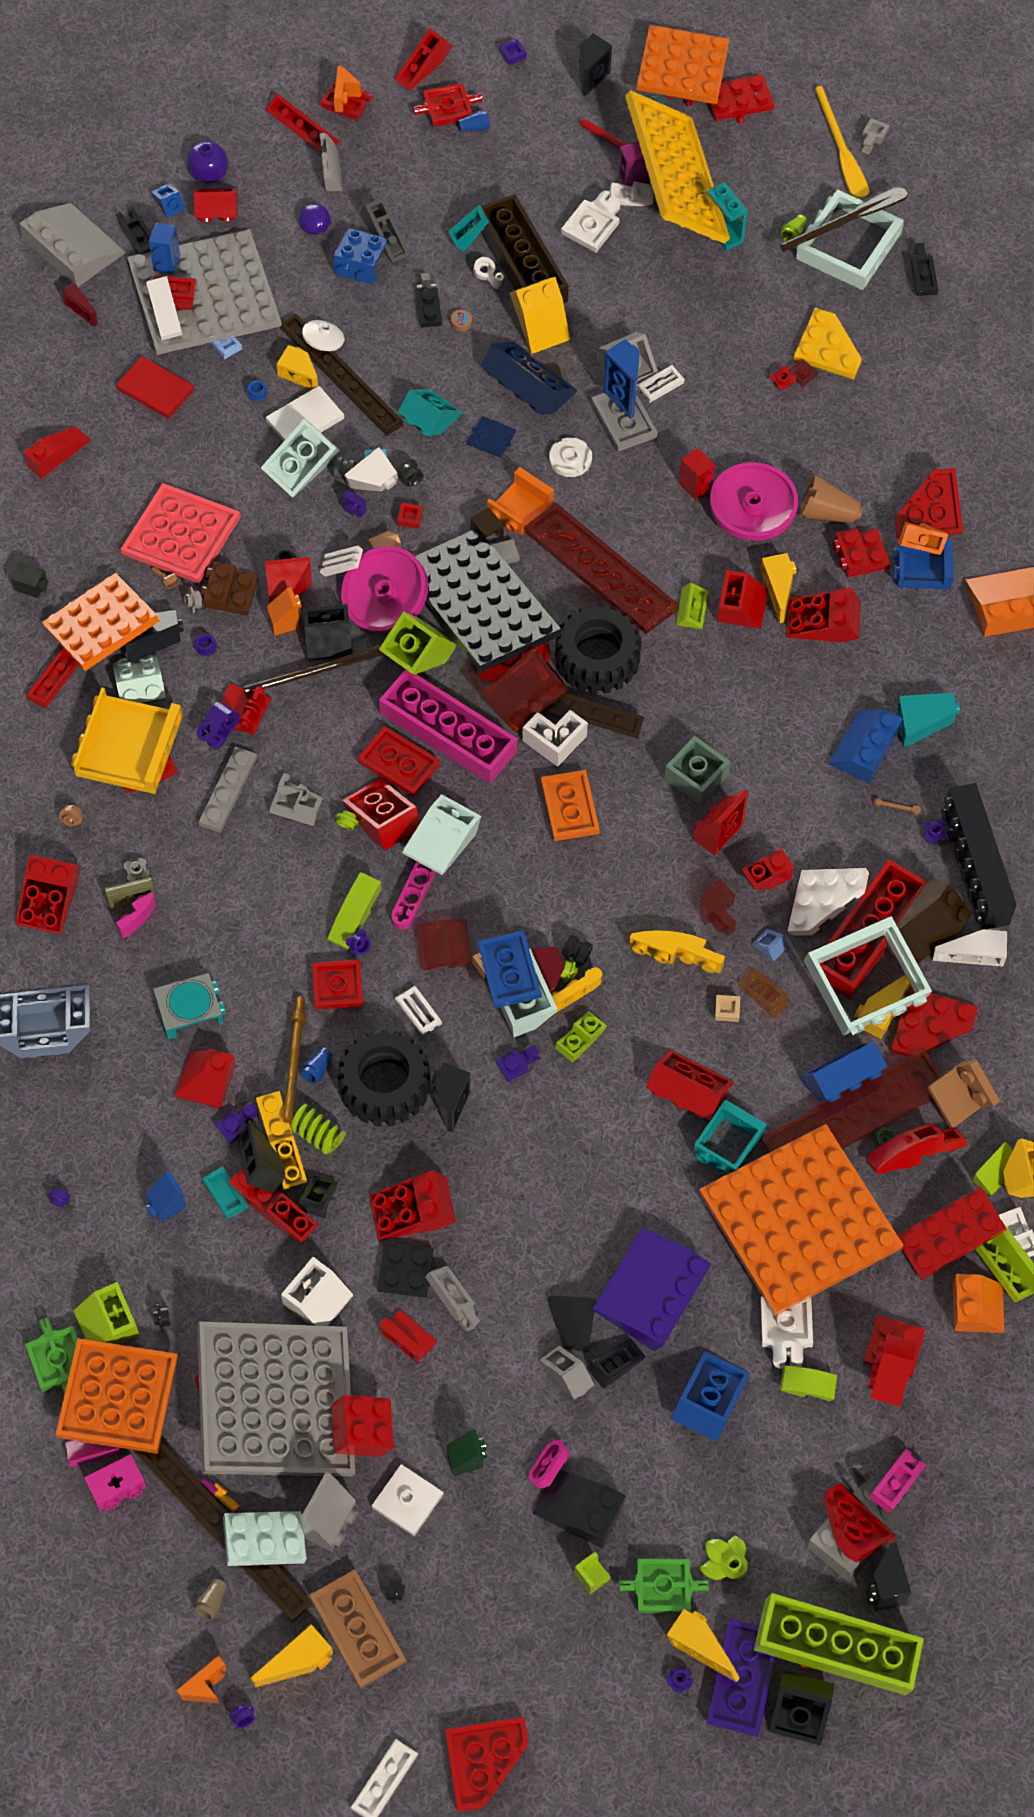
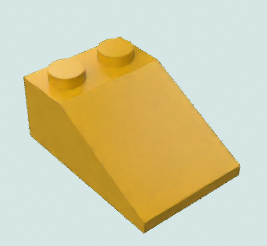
M555 277L510 292L531 354L570 340L563 299Z

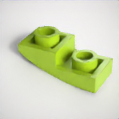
M588 1011L573 1024L572 1030L556 1043L555 1049L573 1063L602 1034L607 1025Z
M785 1365L783 1366L780 1391L800 1397L809 1395L826 1401H832L835 1398L837 1375L809 1368Z

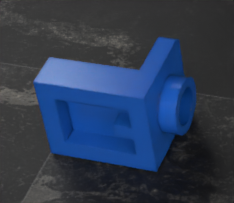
M170 183L151 192L154 200L162 206L166 217H171L185 210L180 192Z

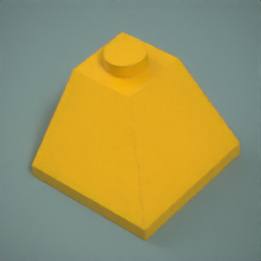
M1019 1139L1003 1170L1004 1185L1009 1195L1020 1198L1034 1196V1142Z

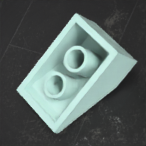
M303 419L263 464L261 469L291 497H294L336 457L340 450L309 421Z

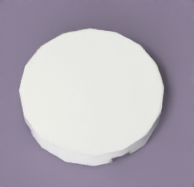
M564 438L551 447L549 463L558 474L565 477H576L585 473L591 466L592 451L580 439Z

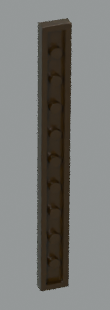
M161 1441L158 1454L132 1450L226 1551L223 1516L224 1513L228 1512ZM276 1564L239 1565L292 1623L312 1606V1602Z

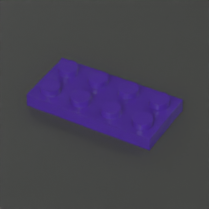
M729 1619L722 1649L735 1668L739 1680L735 1682L717 1672L706 1724L756 1737L759 1736L775 1661L774 1656L754 1651L759 1629L758 1625Z

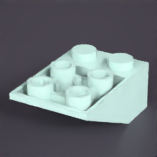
M441 794L429 808L402 853L443 875L475 837L481 816Z

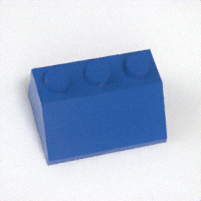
M624 339L605 352L603 392L632 419L635 412L640 352L634 344H630Z
M884 709L860 710L829 761V765L870 784L899 734L903 718Z
M875 1041L857 1045L805 1073L799 1079L818 1101L827 1100L830 1103L842 1097L840 1092L846 1089L851 1092L861 1087L862 1080L868 1078L871 1081L881 1076V1070L888 1066Z

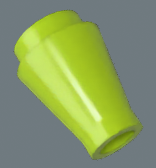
M798 215L785 224L781 229V238L786 242L801 235L807 224L806 217Z

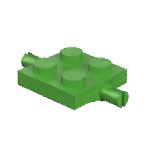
M44 1318L47 1328L44 1325L43 1319L39 1321L43 1335L37 1340L26 1343L25 1346L41 1391L44 1392L55 1387H62L65 1394L78 1338L73 1326L64 1330L53 1331L49 1318Z
M637 1559V1575L635 1580H619V1591H635L638 1599V1613H682L684 1609L691 1612V1596L693 1591H709L708 1580H693L690 1573V1559Z

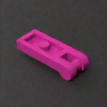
M907 1448L869 1496L871 1500L889 1514L927 1465L921 1459L920 1461L915 1459L911 1455L912 1452Z

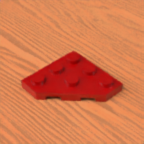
M956 468L932 471L894 518L896 540L900 539L905 522L916 525L924 523L947 533L948 536L963 533Z
M909 987L906 997L915 994L912 987ZM930 993L926 998L927 1002L918 1007H914V1005L906 1007L907 1010L901 1014L890 1052L914 1059L932 1048L935 1049L957 1036L972 1031L978 1007Z
M840 1483L829 1488L824 1494L823 1500L836 1545L848 1559L857 1563L888 1546L896 1538V1535Z
M525 1717L445 1730L457 1813L484 1809L529 1746Z

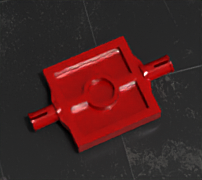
M463 83L424 90L423 98L425 105L413 107L415 116L427 113L433 127L459 122V119L473 114L471 104L483 102L481 93L469 96L464 89Z

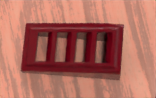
M74 282L63 290L64 304L93 327L96 326L98 321L95 309Z

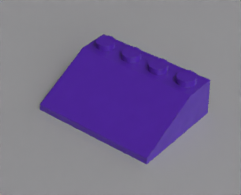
M642 1227L592 1310L649 1349L656 1351L665 1344L710 1268L711 1263L692 1250Z

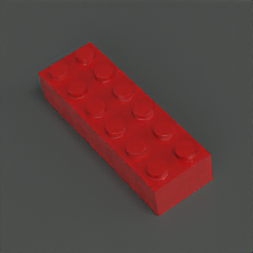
M888 859L827 944L891 916L897 925L927 882ZM883 935L820 963V966L832 989L851 1000L890 945Z

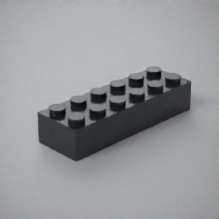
M971 783L951 787L948 790L947 797L944 798L945 805L941 809L943 821L947 822L949 826V840L954 842L956 847L954 855L956 861L960 862L962 866V880L964 883L967 882L969 887L967 894L969 902L974 903L976 909L974 910L975 921L981 924L982 930L1008 926L1011 923L1017 904L977 784Z

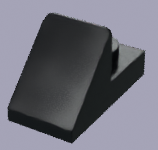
M314 1175L299 1200L300 1208L305 1213L325 1219L329 1201L336 1191L338 1182Z

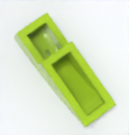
M360 872L336 917L327 940L345 949L350 948L346 945V940L348 937L357 934L371 913V907L382 891L381 881Z

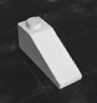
M997 928L983 929L935 947L932 961L1004 966L1007 957V931H1000Z

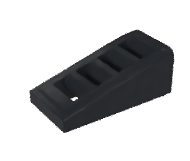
M629 1338L593 1360L588 1370L604 1389L643 1361L646 1356ZM627 1349L634 1358L630 1359L623 1350ZM616 1355H619L625 1364H622ZM609 1360L616 1367L615 1370L608 1364Z

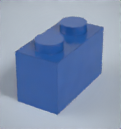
M155 223L149 239L153 271L174 274L180 258L176 226Z

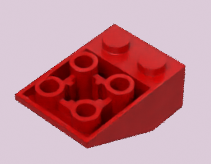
M851 587L789 599L786 637L831 642L859 639L861 600Z
M29 855L15 924L61 934L78 884L81 865L37 855Z
M434 1170L369 1195L379 1241L437 1230L456 1223L447 1177Z

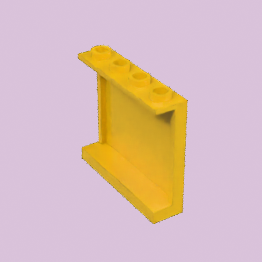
M101 688L99 696L96 695L94 698L92 715L89 714L86 719L85 734H81L79 738V750L72 757L71 766L74 767L75 775L156 794L183 717L181 705L172 703L170 709H164L107 696L105 688Z

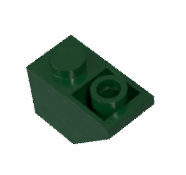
M476 1429L470 1430L446 1445V1454L454 1476L483 1468V1459L487 1458L485 1453L487 1449L483 1436L478 1437Z

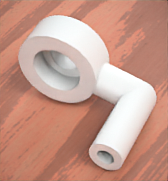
M488 257L477 259L473 268L475 276L481 280H488L494 289L501 287L504 276L502 273L494 275V262ZM485 268L487 272L483 273L480 269Z

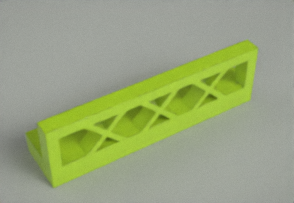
M1008 1228L1007 1231L986 1242L993 1248V1252L986 1250L983 1245L975 1249L1014 1303L1034 1294V1263ZM998 1262L1005 1264L1008 1272L1001 1270ZM1012 1283H1018L1024 1291L1018 1293Z

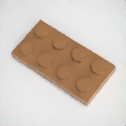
M355 1569L309 1595L360 1689L406 1663L403 1653Z

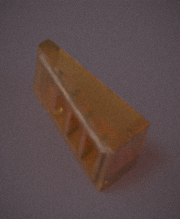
M756 969L738 984L773 1019L790 1005L788 994ZM756 980L759 981V983L756 984L753 988L749 987ZM765 986L766 988L758 994L757 992ZM772 993L773 995L766 1000L765 997Z

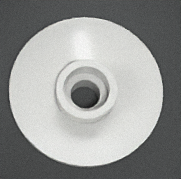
M314 320L306 323L303 327L302 336L304 340L316 349L335 351L341 348L344 343L342 331L332 323Z

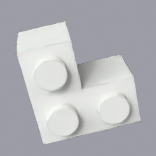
M571 710L556 725L537 712L523 727V742L558 767L587 737L588 723Z

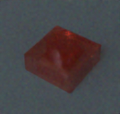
M804 359L789 370L796 377V383L802 388L818 376V371Z

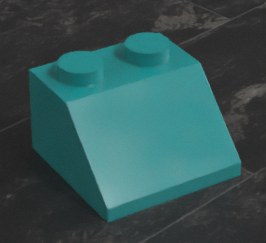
M431 389L409 390L398 413L404 416L403 419L407 423L421 428L420 432L429 437L441 435L463 413Z

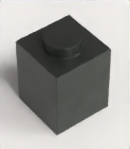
M20 561L11 577L13 590L38 598L41 592H45L48 587L45 569Z

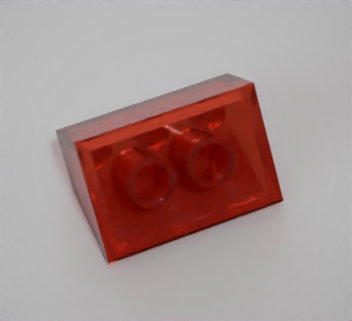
M534 648L481 692L499 716L516 732L537 712L540 713L566 692L568 688L560 675Z

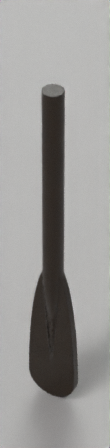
M904 188L890 189L863 203L853 211L780 244V248L785 252L856 218L867 216L898 204L907 199V190Z
M379 645L339 659L243 687L245 694L248 695L256 687H262L265 690L385 654L379 650L381 647Z

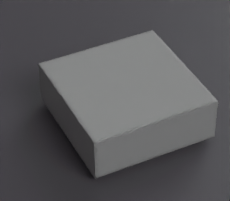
M514 539L492 544L507 564L520 561Z

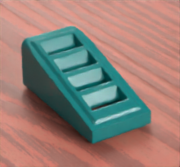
M478 205L451 228L448 233L455 246L465 251L489 223V220L482 207ZM478 215L481 217L479 222L477 220Z

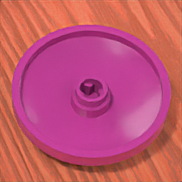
M748 462L728 468L715 480L710 493V510L714 520L724 531L744 540L761 541L780 535L792 524L798 509L797 490L790 478L779 469L763 463Z
M395 546L377 547L361 555L358 568L347 571L341 588L342 604L348 605L349 618L363 630L376 634L390 633L403 612L415 617L418 616L428 595V578L423 565L409 551Z

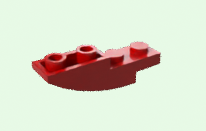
M932 1123L909 1130L887 1141L867 1156L866 1162L876 1174L887 1173L897 1169H908L912 1166L921 1165V1156H931L934 1153L955 1151L956 1149L966 1147V1138L956 1127L940 1130Z
M244 1167L229 1180V1185L242 1195L252 1208L296 1241L302 1243L318 1227V1223L283 1193L280 1194L276 1190L274 1193L247 1185Z

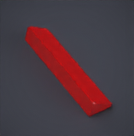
M278 93L265 109L320 153H322L320 133H326L335 145L340 142Z

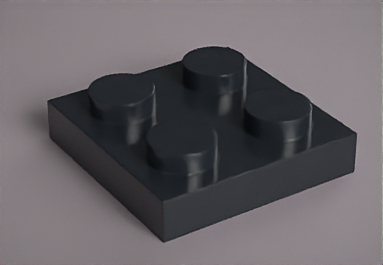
M385 1242L377 1292L427 1298L429 1282L425 1277L431 1272L434 1248Z

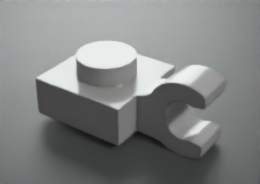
M871 118L862 134V138H865L862 153L869 155L875 143L881 145L889 131L890 125Z

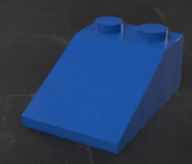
M704 1351L671 1419L717 1442L750 1373Z

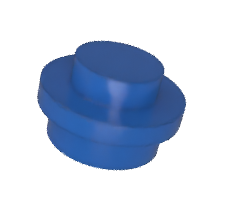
M254 380L247 386L246 394L253 401H261L267 397L268 388L262 381Z

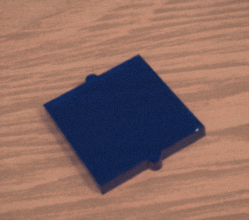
M482 416L476 428L472 429L473 433L468 439L467 445L501 458L507 447L511 446V440L516 433V429Z

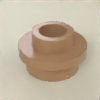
M74 805L65 806L59 814L60 820L67 826H77L83 819L80 808Z

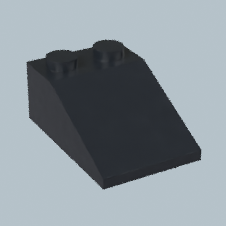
M559 1470L551 1485L544 1490L533 1514L603 1548L625 1504L626 1495L602 1483Z

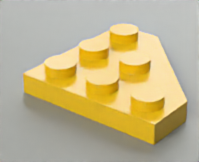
M815 308L796 350L794 360L855 379L862 358L836 314Z

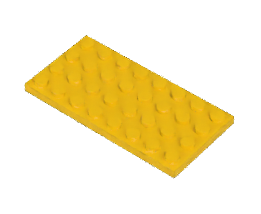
M630 90L625 97L661 217L666 221H671L683 228L693 230L697 234L705 235L712 240L725 244L730 239L721 210L707 194V190L713 188L714 185L693 118Z

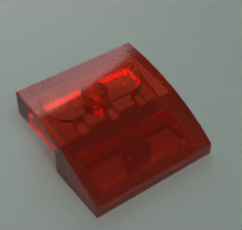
M466 919L440 920L416 925L420 965L424 971L446 965L449 968H455L472 963Z

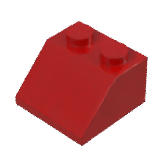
M200 188L193 192L195 218H200V222H211L212 218H221V221H233V217L238 216V188Z

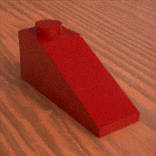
M429 28L394 80L411 91L443 62L452 45Z
M75 426L39 439L24 451L26 465L42 479L87 444L90 438Z

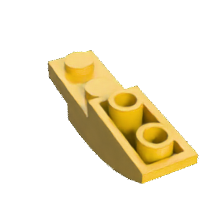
M655 930L632 933L630 936L629 947L635 953L640 955L648 954L660 963L668 962L673 964L675 958L679 957L686 964L694 963L701 966L706 972H717L719 974L724 966L725 956L705 949L706 939L694 935Z
M280 1091L257 1097L256 1101L267 1140L283 1163L285 1179L282 1183L283 1189L307 1183L290 1124L283 1122L284 1104Z

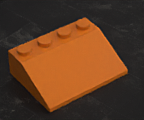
M1034 567L965 580L984 637L1034 628Z

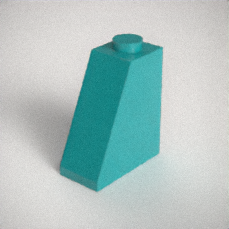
M954 693L899 696L897 711L898 716L903 718L900 728L903 746H909L954 723L956 715L960 713L959 702L955 701Z

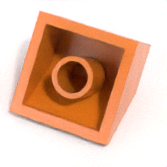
M956 1274L952 1283L954 1331L1004 1333L1003 1286L999 1282L983 1275Z

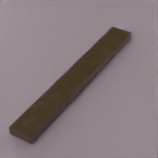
M296 313L281 323L282 326L279 328L299 348L308 352L310 359L386 436L404 425L403 420L334 351L316 349L304 340L302 330L306 323Z

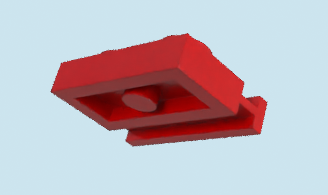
M154 275V276H153V280H154V279L161 278V277H165V276H156V275ZM167 276L175 308L193 310L197 286L196 278Z

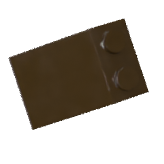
M929 879L896 926L918 964L934 952L936 946L944 944L956 935L972 913L951 882Z

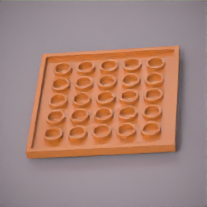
M827 1124L699 1189L700 1196L774 1316L903 1249L904 1246Z

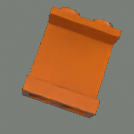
M519 467L514 472V483L496 502L489 498L487 500V508L491 509L510 532H516L522 536L554 502V489Z

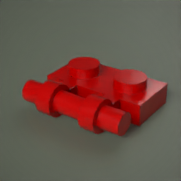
M336 81L333 84V88H329L320 101L322 108L335 112L334 93ZM361 88V97L348 96V104H344L343 112L335 113L358 121L367 107L366 101L371 102L373 95Z

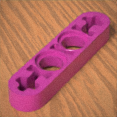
M416 861L392 911L391 917L394 927L403 930L412 925L436 871L430 868L427 870L425 865ZM418 875H424L427 881L423 884H417L414 878ZM409 894H414L418 897V900L415 903H408L405 901V897ZM404 908H406V919H403L402 922L398 921V917L402 916Z

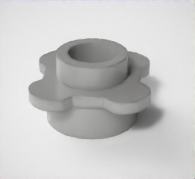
M189 587L188 594L184 595V603L187 608H190L191 614L195 613V609L202 607V597L198 590L193 591V588Z
M139 858L134 862H125L124 869L127 870V880L129 882L149 877L150 873L146 870L147 862L144 858Z

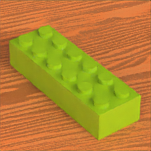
M771 1593L765 1599L754 1651L906 1696L914 1689L924 1638Z

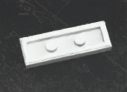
M167 276L146 281L161 339L166 340L183 335Z
M395 1739L351 1806V1809L362 1817H378L415 1761L418 1753Z

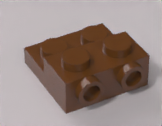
M214 562L213 568L208 567L206 580L208 585L203 586L201 589L204 607L248 615L259 579L258 574L237 571L235 565Z

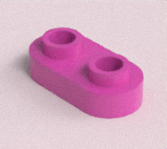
M555 1440L550 1442L531 1468L528 1478L536 1488L542 1489L551 1485L562 1465L566 1462L569 1449L562 1441Z

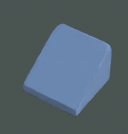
M768 928L752 943L755 948L772 961H775L788 947L784 935Z

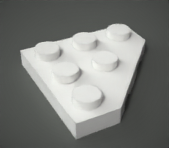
M867 869L801 870L788 927L789 934L793 936L815 934L820 930L819 926L829 918L832 920L846 909L845 905L856 897L858 899L865 893L869 876Z

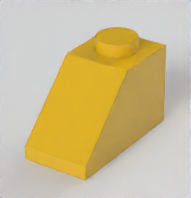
M288 345L277 362L278 376L309 389L318 387L317 374L308 352Z

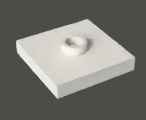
M401 1464L372 1504V1509L412 1536H415L444 1494L441 1490Z

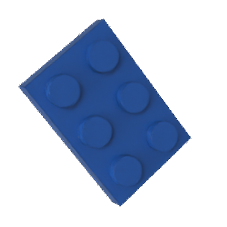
M524 930L477 941L495 1009L542 998Z

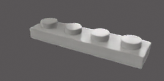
M235 747L199 820V826L221 833L257 759L256 753Z

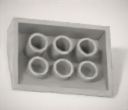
M71 203L37 211L19 223L22 239L71 283L74 282L78 287L125 254L121 247Z

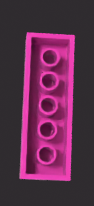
M406 669L379 699L381 715L489 784L494 781L517 753L518 738L417 674L414 675Z

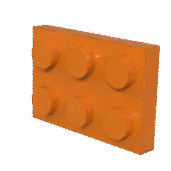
M586 770L541 777L542 790L554 841L600 833Z

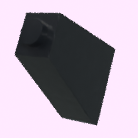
M176 610L156 613L160 621L125 644L128 663L181 641L179 632H184L182 618L177 619Z

